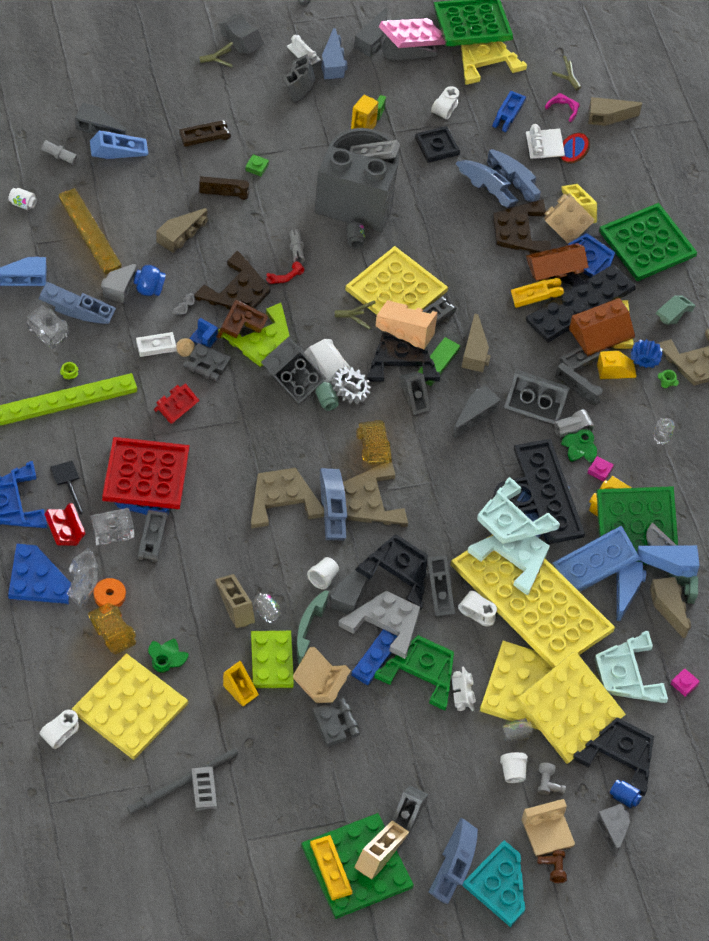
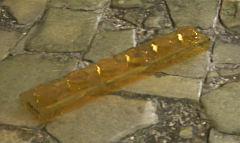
M74 188L60 193L59 199L104 274L107 275L109 272L122 268V264L77 190Z

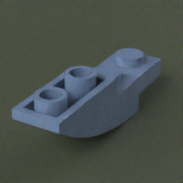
M493 149L489 150L487 159L489 167L505 177L510 183H513L527 201L534 202L539 200L541 192L535 186L536 177L532 172L512 157Z
M457 161L456 165L459 167L460 172L468 176L475 187H487V190L499 199V203L505 207H512L517 204L519 200L507 189L511 183L497 171L474 161Z
M46 282L39 297L40 300L55 306V311L93 323L109 324L116 310L115 307L84 293L78 296L49 282Z
M320 468L325 540L344 541L346 539L345 519L347 518V507L342 476L339 469Z
M460 818L442 854L446 858L428 892L442 903L448 904L457 885L463 884L476 848L478 829L463 818Z

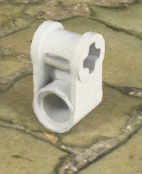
M453 86L447 87L440 97L435 100L431 112L446 120L449 119L452 112L458 106L459 90Z
M469 591L458 605V609L462 614L483 626H492L496 621V605L475 591Z
M73 710L63 711L41 729V737L53 749L59 748L78 731L77 713Z

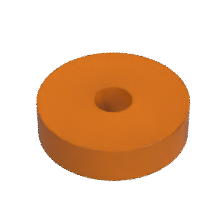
M103 579L94 588V600L103 609H116L126 599L125 586L117 579Z

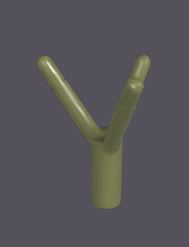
M230 42L214 54L200 56V63L216 61L233 67L232 64L217 58L230 52L231 48L229 47L233 45V42Z
M563 56L569 75L566 76L557 72H552V74L569 80L573 88L578 91L581 89V86L573 75L572 62H568L567 57Z
M373 300L353 310H335V317L351 318L367 329H371L370 325L354 315L364 314V311L360 310L375 304L376 301Z

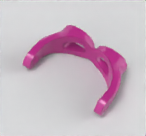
M558 93L557 96L546 103V109L554 103H567L573 111L569 118L570 122L575 119L580 107L578 102L561 93Z

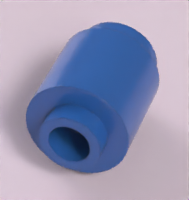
M617 780L610 790V794L613 795L615 800L629 808L637 807L642 799L640 795L641 790L624 780Z

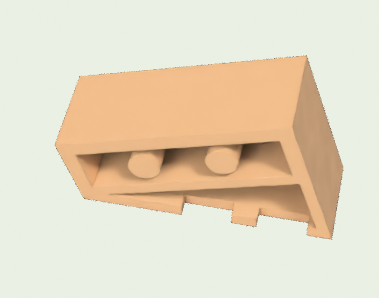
M387 300L377 314L376 327L424 350L435 334L437 312L432 311L430 314L422 312V308H417L416 310L409 309L405 304Z

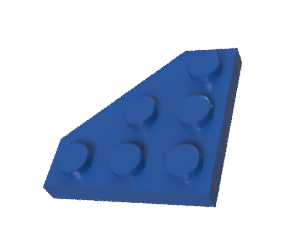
M16 544L8 593L9 599L69 604L71 582L36 545Z

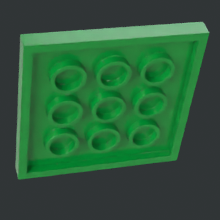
M500 0L434 2L433 8L446 46L513 40V33Z
M659 203L599 228L600 234L636 281L645 279L697 256L695 248Z
M674 486L596 490L599 537L622 526L637 552L638 546H648L646 539L647 529L653 523L678 546Z
M379 813L301 843L305 856L335 919L410 890L414 886L397 850L373 879L363 875L354 868L362 850L385 828ZM331 835L352 889L351 895L333 901L310 845V841Z

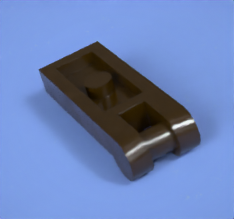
M224 120L179 129L184 147L231 138V133L227 129L228 126Z
M200 176L199 193L237 196L242 200H246L249 197V182L246 180Z

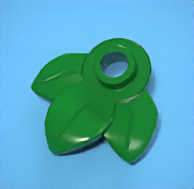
M582 429L577 434H568L561 442V445L568 447L570 462L584 456L589 463H592L597 455V448L593 443L594 435L590 430ZM586 435L588 440H583L581 437Z
M171 639L163 645L152 641L148 649L149 655L152 658V667L160 673L169 671L171 667L182 666L189 656L187 652H179L176 639Z

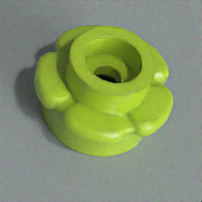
M66 362L62 365L60 374L63 375L64 379L70 380L78 376L79 369L73 362Z

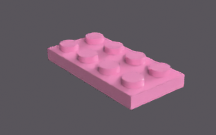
M428 18L381 21L379 28L398 48L445 45L441 30L437 29Z

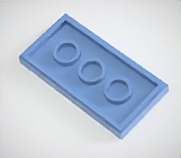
M620 526L553 562L556 570L581 592L640 560V557L623 527Z

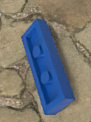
M383 629L353 669L351 676L369 685L374 679L375 672L382 668L392 654L390 652V645L398 636Z

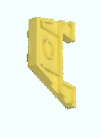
M503 42L461 45L466 85L480 82L481 76L476 69L478 67L506 61L512 73L523 71L527 68V64L524 61L521 62L514 52L511 53L506 49V45Z

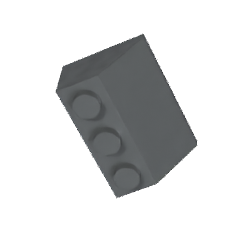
M517 370L504 408L554 424V421L560 420L571 387Z

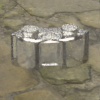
M89 548L74 557L69 568L73 576V582L67 595L79 608L88 601L98 580V564Z

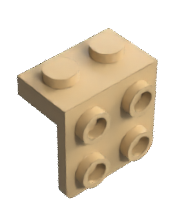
M568 193L567 195L563 194L558 199V204L554 208L551 206L545 212L546 216L544 219L567 243H570L577 239L594 222V219Z
M310 647L296 669L293 679L316 703H329L336 699L340 688L346 682L351 670L346 665L332 666L315 647Z

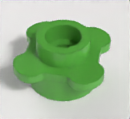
M665 370L663 373L658 374V379L661 380L663 388L679 384V381L676 380L677 375L672 370Z

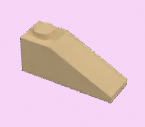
M391 821L362 850L354 868L363 875L373 879L408 836L409 831Z

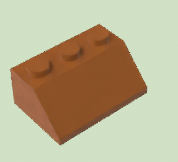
M579 243L526 255L533 279L539 281H547L552 276H556V278L565 277L569 272H574V274L584 272L585 268H589L585 247Z
M620 298L573 315L569 330L587 356L635 338L630 313Z

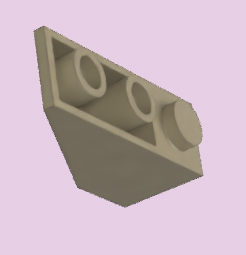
M591 97L588 124L606 126L640 115L642 102Z
M204 208L166 221L156 231V242L172 253L178 248H182L184 243L189 238H192L200 227L206 225L208 221L207 209Z
M676 577L653 579L649 590L654 607L682 638H686L688 631L691 629V622L686 617V604L681 599L682 590L680 584H677Z

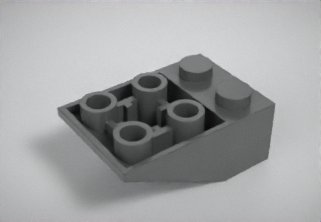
M290 336L261 361L298 404L327 379Z

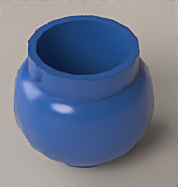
M145 265L141 270L137 269L133 284H136L137 291L144 296H153V294L159 296L166 273L160 272L159 268L153 265Z

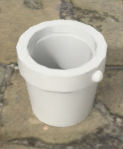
M325 557L308 570V579L315 587L326 589L339 572V566L333 559Z
M507 753L500 757V763L502 764L507 783H520L526 780L528 756L525 753Z

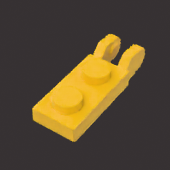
M559 278L543 280L512 289L511 293L515 308L551 297L562 296L564 290L562 287H559L561 286V280Z

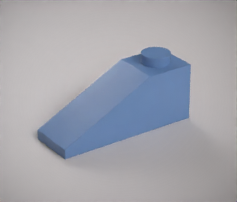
M99 130L90 140L91 156L114 159L148 155L147 141L144 138Z
M27 257L0 267V286H45L47 276L46 257Z
M697 545L638 546L639 561L676 576H697L700 566Z
M634 562L616 572V621H621L638 593L641 583L646 580V570H643V562Z

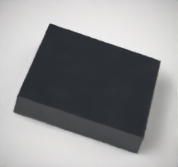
M448 126L415 134V139L427 163L460 155V149Z

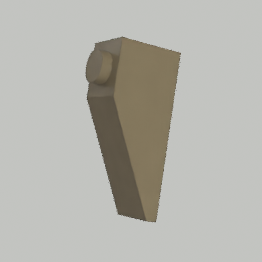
M474 314L462 368L483 372L485 365L489 366L491 355H488L489 346L479 315Z
M232 574L215 579L229 617L235 627H246L249 624L255 623L252 602L235 575Z

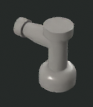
M551 763L539 764V772L542 774L541 785L538 787V793L549 795L550 791L564 794L566 786L549 782L550 776L555 773L556 768Z

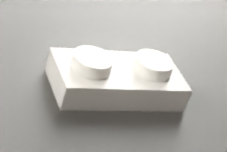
M173 332L136 338L140 357L176 351Z

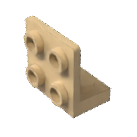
M564 799L524 810L522 823L536 857L553 853L555 850L571 848L575 845L564 817L567 807Z

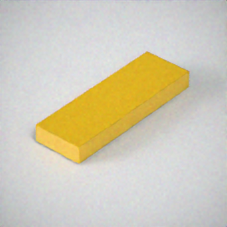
M331 835L310 841L331 900L351 895L352 889Z

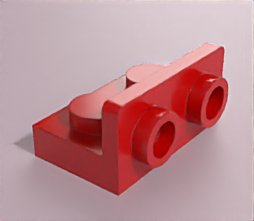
M185 383L181 387L176 385L169 391L171 395L168 398L165 395L156 402L158 406L153 410L155 412L159 410L168 422L172 424L200 400Z
M69 503L64 510L47 509L44 513L57 545H78L84 537L85 531L73 503Z

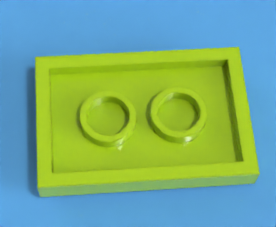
M291 630L251 631L252 678L255 688H293Z

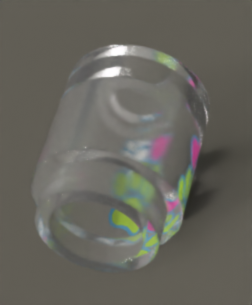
M660 418L657 420L653 432L654 440L657 443L666 444L671 440L675 428L674 422L671 419Z
M261 593L255 597L253 607L265 621L273 623L281 616L280 607L268 593Z
M526 718L510 721L502 726L505 741L515 742L531 738V733L534 732L531 721H527Z

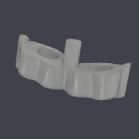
M186 294L183 302L174 308L173 314L181 315L187 313L188 305H193L195 302L194 294Z

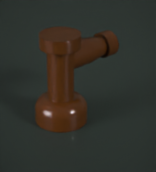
M563 850L553 851V856H538V864L554 865V870L550 873L551 882L564 883L567 881V874L563 871V859L565 858Z

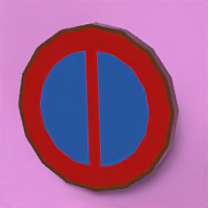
M581 132L569 135L563 140L565 156H560V158L568 164L580 161L590 149V139Z

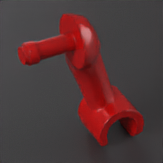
M295 261L291 267L293 270L288 274L275 275L267 273L266 281L269 284L286 283L296 275L303 274L305 269L300 262Z

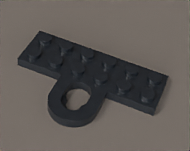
M614 264L586 281H583L574 272H569L567 276L559 279L564 283L571 284L573 286L572 289L564 292L562 296L551 297V302L526 316V322L549 343L569 331L573 315L615 299H621L636 290V287ZM556 276L549 277V280L556 278Z
M551 439L514 445V452L523 477L513 480L521 487V490L526 491L530 495V499L526 502L510 501L524 514L536 512L539 519L549 513L560 523L559 529L543 533L547 544L584 538L585 532ZM502 481L496 486L493 498L497 494L499 488H502L505 485V481Z

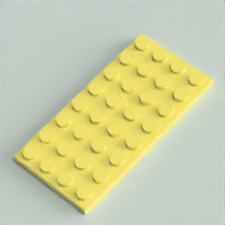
M468 550L451 560V566L483 598L496 605L497 613L552 668L572 652L576 651L580 655L614 632L615 626L546 559H544L528 595L513 585L514 581L524 571L495 550L483 561H479L468 553Z

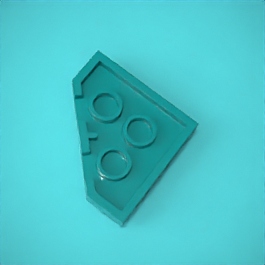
M504 840L463 882L462 886L511 927L524 914L525 902L520 853Z

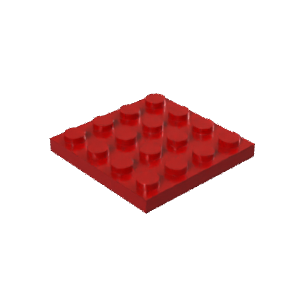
M113 437L102 501L180 509L190 445Z

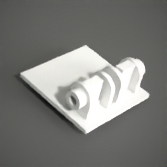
M533 124L530 131H526L530 159L565 156L560 129L541 130L537 124Z

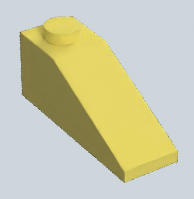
M578 184L561 186L563 194L567 195L570 193L593 217V223H597V202Z

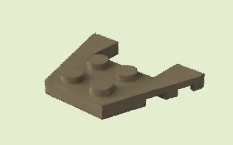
M707 329L706 332H705V336H706V338L708 339V341H709V329ZM672 339L657 343L660 344L666 359L670 363L673 362L678 367V371L693 386L709 382V346L679 354Z
M392 460L343 482L347 520L367 523L376 521L383 522L384 525H391L392 523L399 524L400 527H408L405 508L384 510L377 481L395 479Z
M296 468L258 473L251 529L269 526L267 508L304 503L308 520L324 517V508Z

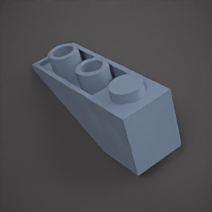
M336 28L332 30L322 54L321 69L324 79L344 78L345 70L348 68L347 61L343 59L344 49L340 47L341 37L337 35Z

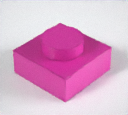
M597 456L588 469L587 474L604 482L612 471L614 464Z
M683 669L671 681V685L686 697L699 685L700 681L689 671Z

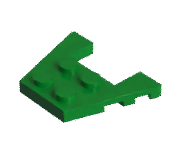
M418 635L411 641L406 659L396 655L386 662L383 668L375 672L374 678L391 685L399 669L437 686L429 699V704L445 711L448 703L454 651Z

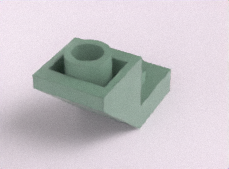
M675 295L656 312V315L660 317V321L667 325L677 324L683 313L692 312L696 305L683 295Z
M668 572L669 577H676L677 584L684 586V595L687 596V603L695 604L698 596V577L676 576Z

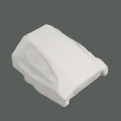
M323 339L310 346L304 352L327 378L323 382L331 383L333 375L339 368L343 369L346 366L348 370L350 369V366L333 345L331 339Z

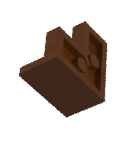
M235 300L221 326L217 338L220 339L224 332L237 339L243 325L261 333L269 316Z

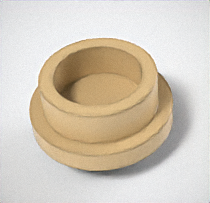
M189 338L180 339L176 345L178 354L183 357L189 356L194 350V342Z

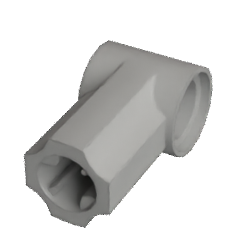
M580 410L574 413L572 417L554 421V428L557 437L561 438L568 434H575L582 429L592 431L594 424L588 412Z

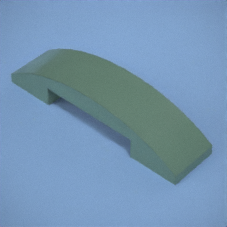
M327 590L320 593L310 603L300 621L296 646L298 665L310 646V640L305 638L314 615L322 617L329 598V591Z

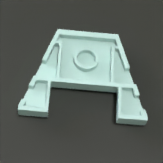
M510 477L477 517V520L502 544L559 529L560 523L549 513L532 522L509 499L521 493V487Z
M493 535L470 545L468 553L479 561H483L495 550L524 571L514 581L513 585L528 595L550 546L537 536L502 544Z
M645 631L636 638L632 637L619 646L615 645L595 655L594 660L600 682L610 695L667 703L668 697L664 683L643 686L634 652L652 650L653 645L649 631Z

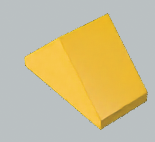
M241 661L224 672L223 686L241 706H245L259 695Z

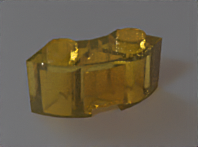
M382 420L359 422V428L356 429L357 438L361 439L363 461H367L369 466L392 463L385 423Z
M107 603L87 613L98 635L102 634L106 647L113 654L116 655L136 644L134 639L136 634L133 628L123 621L121 611L117 606Z

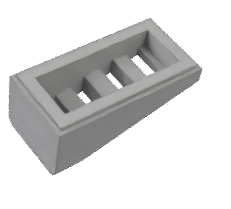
M213 767L192 768L195 811L216 809ZM209 773V777L197 778V774ZM206 781L210 782V785L198 786L197 783ZM210 789V793L199 794L198 790ZM211 797V801H199V798Z

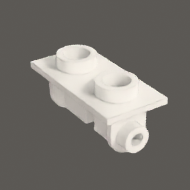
M299 35L292 36V43L287 45V48L297 58L307 54L312 65L321 61L316 55L317 53L312 51L301 40Z
M462 667V673L455 671L452 676L453 690H461V692L454 693L455 707L458 711L465 710V707H469L471 711H474L473 703L476 702L474 692L471 690L473 677L471 673H468Z

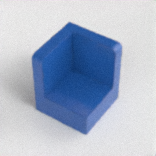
M200 318L198 320V329L192 334L190 340L196 345L200 343L210 348L218 339V327Z

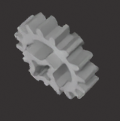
M346 366L343 369L339 368L332 377L331 384L334 385L332 389L338 392L336 394L337 397L342 396V401L347 399L349 404L353 401L355 404L363 403L371 393V386L368 385L370 381L364 379L366 375H360V370L355 372L353 367L349 370Z

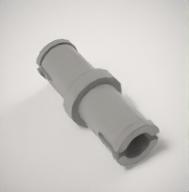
M47 140L44 141L41 148L42 151L54 155L56 159H62L72 165L76 163L78 158L77 154L66 150L65 147L57 146Z
M295 229L296 235H294L293 230H291L289 236L293 261L299 262L298 258H300L301 263H303L305 257L301 232Z

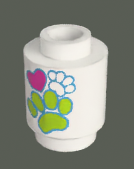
M13 188L8 197L12 205L25 210L34 208L37 202L34 193L21 188Z

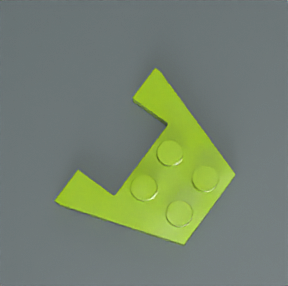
M281 303L266 309V314L273 324L264 327L261 333L255 331L243 337L239 334L236 339L223 332L221 338L224 337L229 341L230 345L243 351V354L258 366H264L261 361L290 336Z

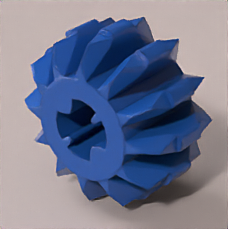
M647 339L645 341L639 340L632 347L631 359L634 364H639V367L644 366L646 369L647 367L654 368L661 362L663 352L660 344H655L654 341H648Z

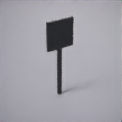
M73 461L51 466L50 469L57 485L67 483L79 514H83L70 482L80 479Z

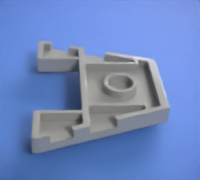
M385 591L340 619L339 627L354 634L364 621L374 624L398 636L390 645V652L406 659L413 631L419 617L420 606Z

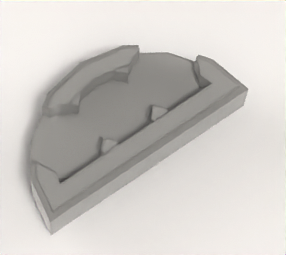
M650 524L646 534L648 546H677L655 524Z

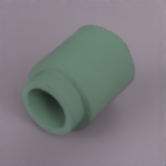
M322 382L315 390L321 406L326 411L334 410L339 405V398L336 395V391L332 389L333 385L331 383Z

